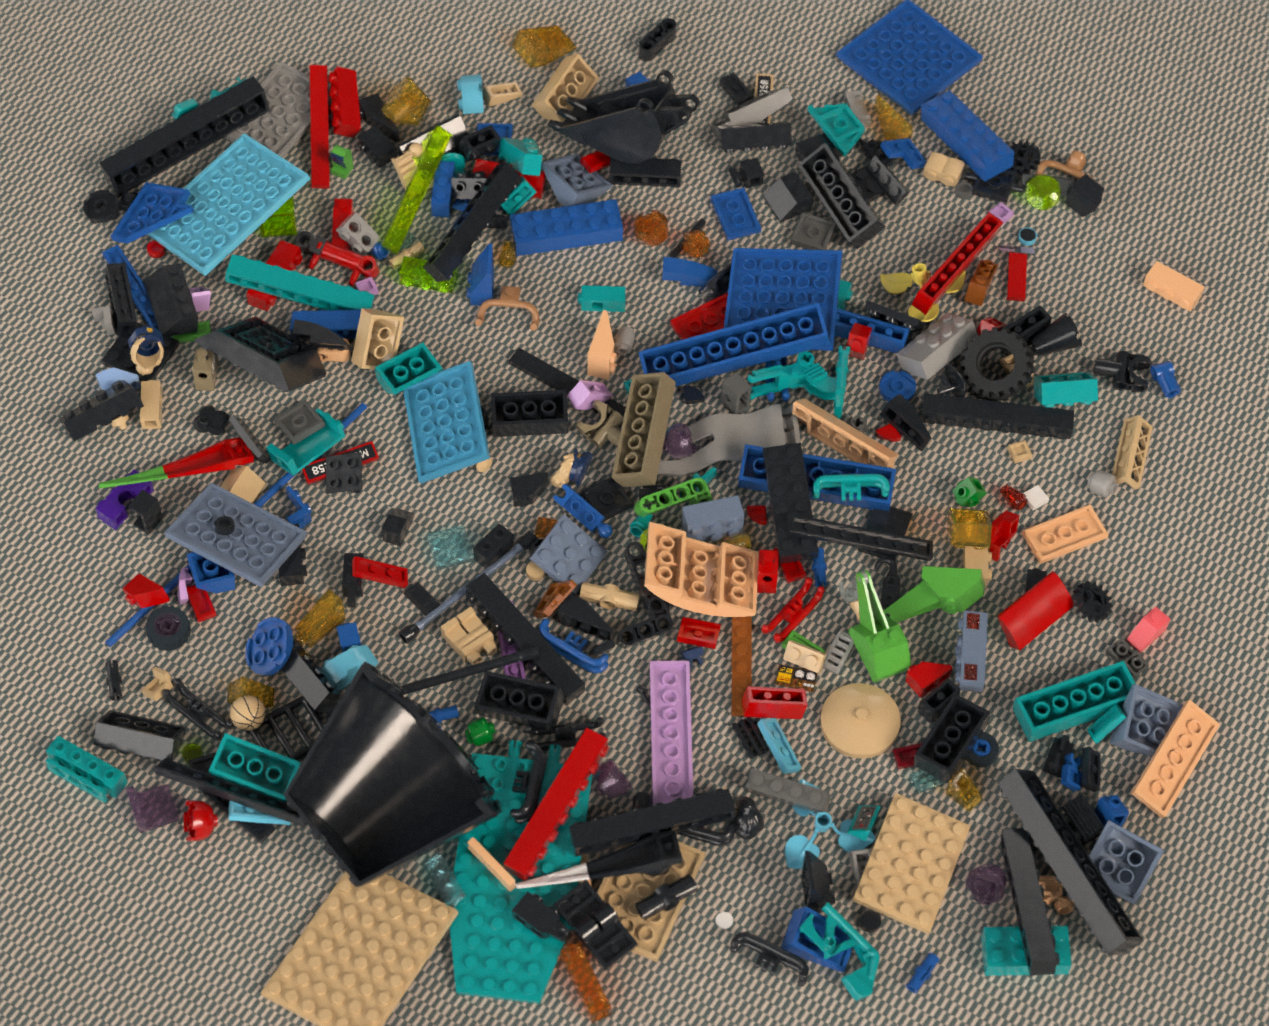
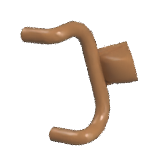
M1074 150L1065 165L1053 160H1043L1040 162L1035 174L1042 175L1046 167H1051L1080 179L1086 174L1082 172L1087 162L1086 156Z
M502 286L500 299H488L481 304L475 324L477 326L483 324L485 311L491 306L524 308L532 314L530 329L535 331L539 326V312L531 303L519 301L520 287Z

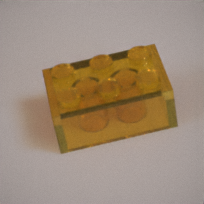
M949 508L947 533L951 545L960 549L966 546H971L977 550H984L985 547L990 548L992 523L987 510Z

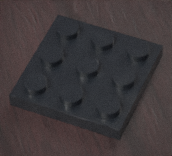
M866 301L865 308L868 309V313L873 317L881 320L885 317L889 323L898 326L902 323V326L913 332H917V330L922 331L925 324L919 319L874 302Z
M137 322V326L125 327L101 360L102 365L137 374L140 382L155 380L178 348L179 341L169 336L163 337L164 355L161 363L153 368L151 374H139L136 370L137 365L131 360L128 339L134 331L145 326Z

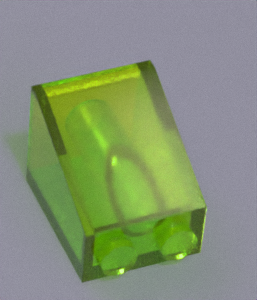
M294 195L259 226L261 238L297 235Z

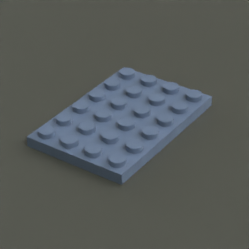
M211 482L165 531V537L244 579L263 587L307 537V531ZM222 516L231 517L235 522L234 532L229 535L218 534L215 529V521Z

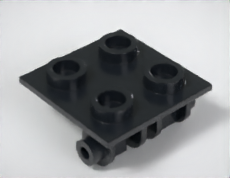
M362 453L327 456V494L348 491L361 493Z

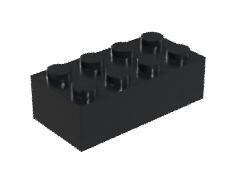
M566 390L491 393L493 437L568 433Z
M485 671L474 709L479 716L525 726L531 725L534 728L554 732L565 693L560 686Z
M954 694L917 750L914 766L949 784L989 724L990 711Z

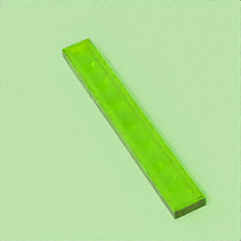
M439 125L435 126L382 240L381 246L393 254L399 252L453 135Z

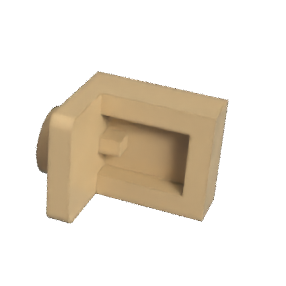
M154 667L152 671L155 678L142 688L141 691L145 697L158 701L163 697V690H171L173 685L170 680L171 676L166 670Z

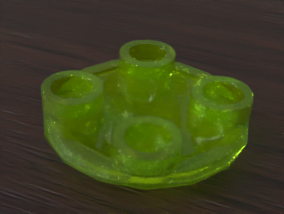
M1038 175L1032 178L1025 188V197L1028 203L1039 211L1054 207L1061 195L1058 182L1048 175Z

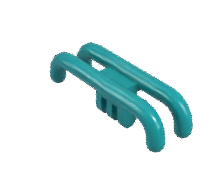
M881 474L823 475L818 477L813 483L812 497L818 499L820 490L823 488H841V501H846V494H849V501H853V494H857V501H861V487H878L881 490V495L887 497L890 485L887 478Z

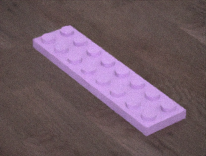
M650 661L652 795L654 805L656 803H669L677 798L685 799L693 796L689 661Z

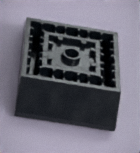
M256 316L195 339V342L201 345L203 349L210 350L216 353L218 357L231 361L234 366L244 368L249 374L256 375L262 378L264 382L277 386L282 392L292 391L326 376V371L316 348Z

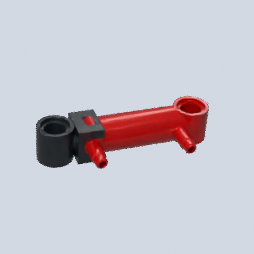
M301 231L296 236L295 240L301 252L311 254L312 256L308 266L311 270L314 269L319 260L324 261L325 259L353 271L348 282L351 286L354 285L360 274L365 278L372 277L373 279L379 274V266L372 256H363L333 244L327 238L316 235L314 238L309 231ZM306 240H310L308 244L303 245ZM368 265H373L371 269L365 270Z

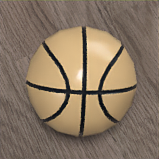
M250 695L237 698L230 709L231 721L241 730L249 731L258 728L265 718V707L262 701Z

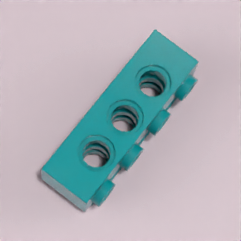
M59 735L46 750L48 758L45 762L51 773L104 803L108 801L107 794L116 799L128 783L124 772Z

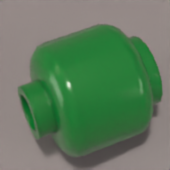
M484 717L469 722L467 729H465L469 743L474 744L476 747L492 742L494 738L493 733H496L493 722H488Z

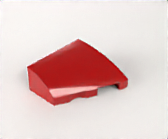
M1006 510L989 525L988 544L989 550L992 552V560L999 561L1001 547L1006 549L1010 540L1016 534L1020 515Z

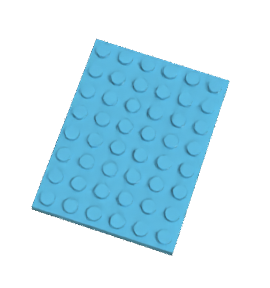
M244 133L183 188L188 189L191 193L185 204L191 205L194 211L147 235L206 276L310 180V177L307 173Z

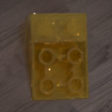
M558 25L519 29L512 44V47L531 68L543 67L577 48Z

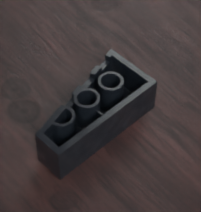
M118 380L109 389L97 392L94 398L79 403V407L74 410L65 411L59 420L68 436L73 441H76L96 431V426L108 425L112 423L114 417L121 415L124 417L130 414V409L136 406L140 409L144 405L133 386L125 380Z

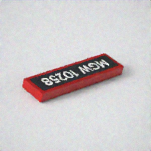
M373 441L331 455L361 452L362 466L379 460ZM326 457L311 462L302 469L307 485L326 479Z

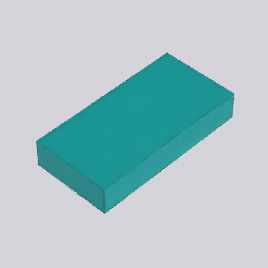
M1116 703L1087 728V731L1092 740L1097 744L1127 717L1122 708Z

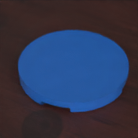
M277 617L266 618L257 625V629L251 639L248 638L245 650L246 663L253 672L261 676H270L278 672L285 665L293 646V633L290 625Z

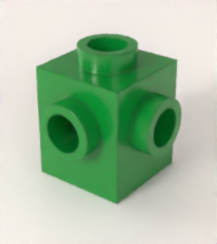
M973 477L961 480L952 490L956 502L960 506L970 508L979 504V500L987 494L979 479Z

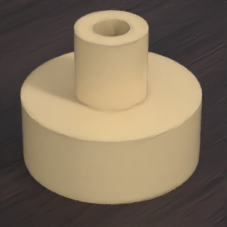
M116 416L111 425L113 427L119 426L123 430L127 428L125 422L129 419V416Z

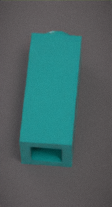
M582 285L581 293H578V304H581V311L606 310L607 312H625L626 287Z

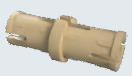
M419 241L408 249L404 248L401 250V253L388 261L395 270L425 252V248Z

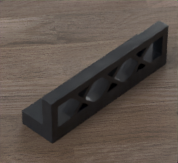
M111 263L106 266L105 280L116 334L120 336L124 326H137V317L125 263Z

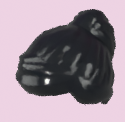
M741 796L735 803L737 807L735 809V818L729 820V822L735 826L734 832L740 838L751 840L762 831L764 819L756 807L755 801L750 797Z

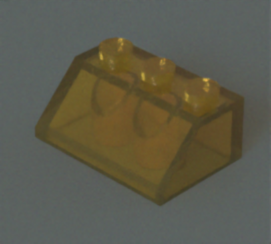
M408 75L393 86L382 110L384 115L395 123L418 126L421 124L431 100Z

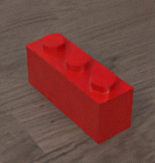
M747 686L741 700L744 717L802 719L808 706L805 689Z

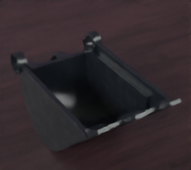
M662 70L654 80L584 99L568 97L565 102L573 106V110L559 108L556 114L565 118L563 122L550 120L547 126L615 160L625 163H641L655 154L670 132L689 121L691 113L698 108L700 101L693 94L676 95L671 84L673 82L672 73ZM660 76H666L669 82H662ZM606 100L624 109L623 111L596 118L600 107ZM692 100L695 103V106H688L686 101Z

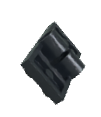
M584 880L553 904V907L559 911L562 919L604 971L638 946L636 940L619 921V917L612 906L602 900L587 880Z

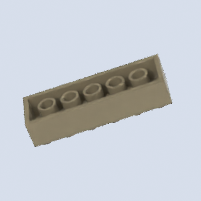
M665 372L632 375L611 476L622 487L656 484L676 384Z

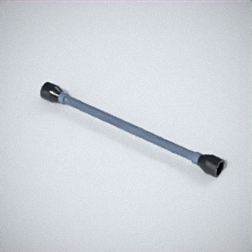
M531 531L521 536L518 543L513 546V549L474 579L483 573L489 577L515 555L531 549V544L537 540L536 536ZM466 585L420 621L408 625L399 631L400 638L406 644L416 639L426 624L430 623L466 594Z

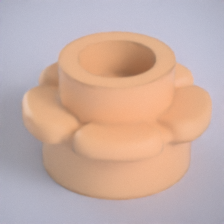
M1067 896L1058 898L1054 903L1058 914H1068L1074 910V902Z

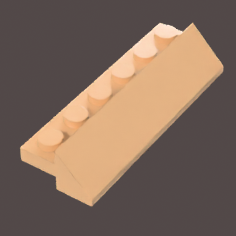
M805 398L793 403L792 414L797 416L800 422L807 425V434L854 462L894 469L895 459L899 454Z

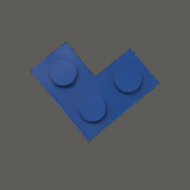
M910 138L883 141L880 145L889 159L903 157L911 169L924 168L927 163Z

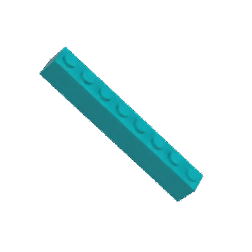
M232 254L225 277V282L326 311L372 309L375 297L374 294L368 291L356 290L350 286H342L332 281L318 279L315 276H307L294 270H286L277 265L272 266L259 260H251L242 255Z

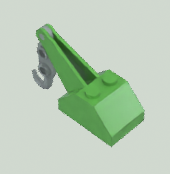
M867 570L856 573V577L851 580L846 591L844 589V582L841 581L839 590L843 600L847 603L858 600L860 624L851 627L848 633L853 639L854 645L873 683L907 671L911 667L908 641L900 625L884 614L870 573Z

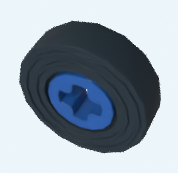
M983 732L966 758V761L975 767L984 768L992 765L999 755L997 740L991 734ZM979 746L981 748L985 747L984 753L977 751Z

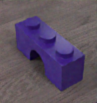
M134 469L130 474H126L124 477L137 474L139 472ZM152 481L114 487L110 494L97 504L95 509L98 518L116 530L128 518L126 507L122 503L128 499H135L142 490L151 494L154 491Z

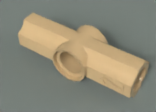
M583 582L579 598L599 603L605 609L612 610L618 607L637 611L640 595L620 590L618 586L613 584L600 586Z

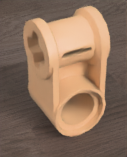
M317 348L320 359L323 362H346L351 358V350L341 351L340 349Z

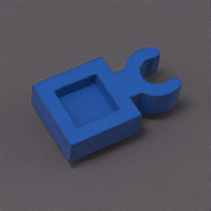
M1070 753L1065 755L1066 764L1062 765L1061 784L1075 792L1080 790L1082 772L1078 770L1081 759L1079 757L1073 759L1074 754Z

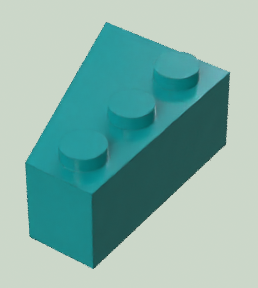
M501 137L498 158L501 160L506 159L505 162L509 164L512 163V168L521 174L540 176L543 155L537 142L527 137L523 138V140Z

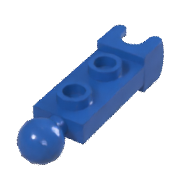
M563 484L562 488L566 491L565 497L562 498L554 495L553 499L591 532L598 529L600 537L609 538L613 533V529L610 524L602 523L605 517L571 486Z

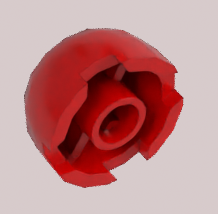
M188 800L186 802V806H189L188 812L183 813L184 832L188 831L189 834L186 840L188 842L202 841L208 838L213 832L214 827L218 825V816L214 814L209 804L199 800Z

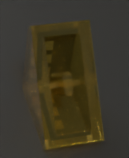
M961 768L949 780L945 794L967 811L971 812L983 799L964 768Z

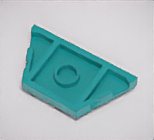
M824 104V107L814 108L813 105L808 106L807 111L841 155L845 157L864 134V125L847 104Z

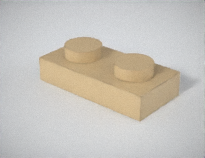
M789 640L783 659L820 673L826 653Z

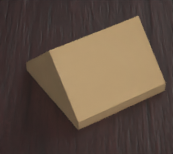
M242 466L232 469L220 487L254 504L266 483L248 466Z

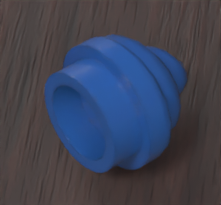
M378 241L369 252L376 259L382 260L388 256L389 248L386 243Z

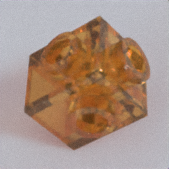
M699 229L683 233L685 240L683 242V249L685 253L691 257L693 256V258H700L705 253H709L708 247H710L709 238L705 236V231Z

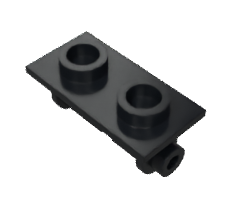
M1062 735L1059 738H1054L1042 770L1043 772L1061 778L1062 765L1066 764L1065 755L1071 753L1074 745L1070 743L1069 736Z

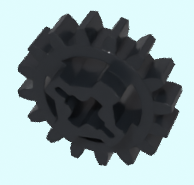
M1019 140V144L1012 142L1013 146L1010 148L1014 151L1013 167L1008 170L1021 173V176L1025 172L1031 174V169L1036 171V165L1040 164L1041 154L1039 148L1035 147V143L1029 145V140H1026L1025 143Z
M1090 581L1082 582L1073 590L1075 595L1072 596V599L1076 601L1073 606L1078 607L1076 612H1081L1083 619L1088 617L1089 622L1094 620L1098 623L1100 620L1103 621L1112 612L1110 608L1113 607V604L1109 603L1112 597H1107L1106 595L1108 590L1103 591V585L1097 586L1096 581L1092 583Z

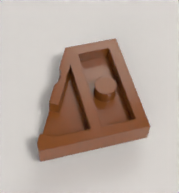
M573 580L551 583L532 614L537 619L549 617L577 584Z

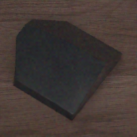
M1085 174L1071 187L1064 203L1080 216L1085 217L1095 212L1101 204L1105 188Z

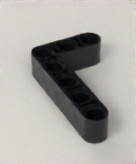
M636 541L629 543L624 550V557L649 619L626 627L619 632L616 640L622 648H629L664 635L673 625L665 600L644 589L645 574L638 573L636 568L637 566H643L646 569V552L642 544ZM629 549H637L638 556L631 555ZM657 602L660 605V610H653L651 603ZM659 620H664L667 623L666 629L659 627ZM640 627L648 628L649 635L641 634ZM622 634H629L631 642L623 641Z

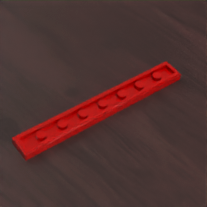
M310 65L311 188L329 189L327 65Z

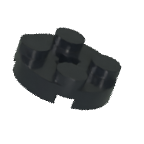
M98 190L89 195L90 198L87 201L85 199L83 203V211L93 224L105 223L118 217L120 202L117 196L108 190ZM101 204H104L105 207L98 209Z

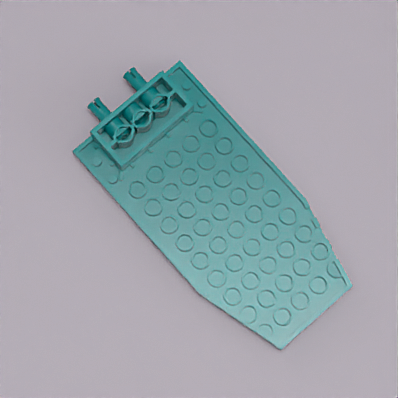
M510 740L508 757L472 753L471 757L479 768L480 776L484 775L494 789L495 794L492 797L494 800L498 799L501 802L502 812L494 819L459 836L448 904L458 911V915L450 925L456 994L541 1004L566 939L562 943L551 936L548 939L539 938L512 917V909L527 891L532 895L535 893L540 896L546 906H553L556 901L578 886V881L521 889L515 888L510 892L468 849L467 843L470 839L475 838L504 868L505 860L529 823H515V817L510 815V810L521 808L526 795L512 792V787L518 786L513 783L514 779L517 778L515 776L516 771L531 772L533 760L519 758L522 742L516 740L515 747L514 740ZM555 745L549 746L548 761L537 808L564 763H560L562 747L556 745L555 753ZM593 774L588 778L589 784L586 790L579 793V800L576 806L568 811L567 814L569 816L566 823L559 826L555 841L548 844L546 856L543 860L539 859L536 864L538 867L533 877L529 876L527 880L556 873L581 864L582 855L575 857L569 836V826L576 822L585 823L587 820ZM509 873L515 879L516 884L523 882L522 879ZM560 916L561 922H562L569 930H571L570 927L566 924V922H565V921L562 919V917Z

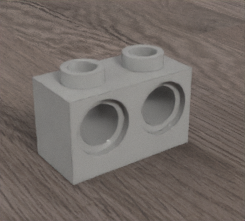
M357 212L349 215L336 229L341 239L347 241L352 250L361 255L368 253L374 244L381 239ZM349 225L353 228V232L350 231Z

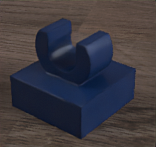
M702 646L680 651L681 658L689 661L690 668L693 667L692 660L695 658L698 660L699 665L703 664V660L700 655L704 654Z

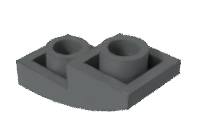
M1120 638L1105 650L1116 663L1124 661L1133 678L1149 667L1139 652L1136 651L1134 653L1123 638Z

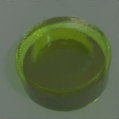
M195 743L186 745L182 750L184 761L188 763L189 760L202 757V748Z

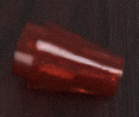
M1008 484L1001 488L1000 493L1012 509L1020 511L1027 505L1028 499L1022 492Z

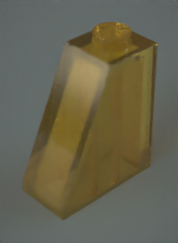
M330 588L296 626V638L309 648H312L346 620L343 601Z

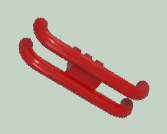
M807 577L802 588L770 623L762 625V633L769 634L784 619L789 624L780 634L776 633L773 637L775 643L783 642L791 631L820 602L825 588L819 586L814 597L802 609V598L808 593L813 583L812 578Z

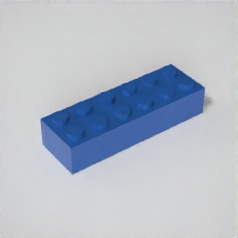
M950 90L921 104V120L982 180L987 181L1013 167L1014 151Z
M616 199L510 215V228L516 256L623 241V225Z

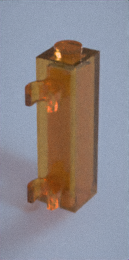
M580 942L566 945L560 951V958L592 1024L611 1016L612 1008Z

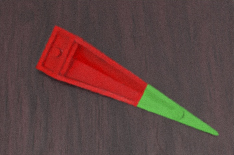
M241 437L226 439L163 466L99 483V488L235 469V465L254 463V456Z

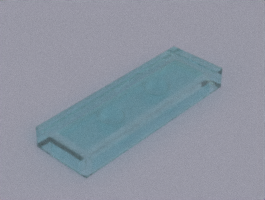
M437 852L423 867L446 907L451 906L454 908L465 897V893L442 854Z

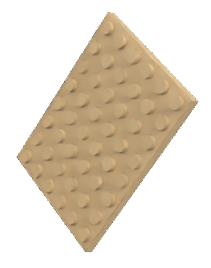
M345 871L263 988L261 995L317 1026H383L458 915V911L387 874L363 887H355L349 881L350 876Z

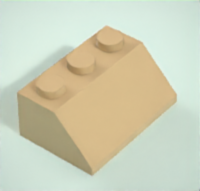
M362 308L351 362L361 369H375L376 366L397 356L404 317L378 309Z

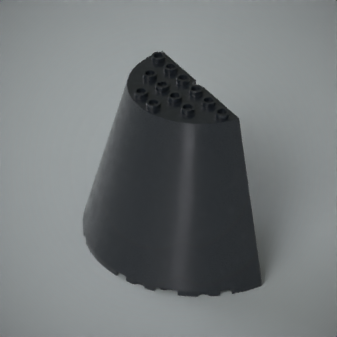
M367 662L360 666L283 794L287 799L286 804L292 810L298 812L300 815L298 817L299 820L312 829L311 834L316 840L320 841L322 839L325 843L323 848L326 853L335 857L337 860L336 865L343 872L346 871L350 876L349 881L355 887H363L494 819L502 812L501 802L498 799L494 800L492 797L495 794L494 789L484 775L480 776L479 768L446 730H442L437 724L438 721L420 703H417L414 699L411 700L408 696L404 697L403 695L406 691L401 686L392 681L386 674H380L376 667Z

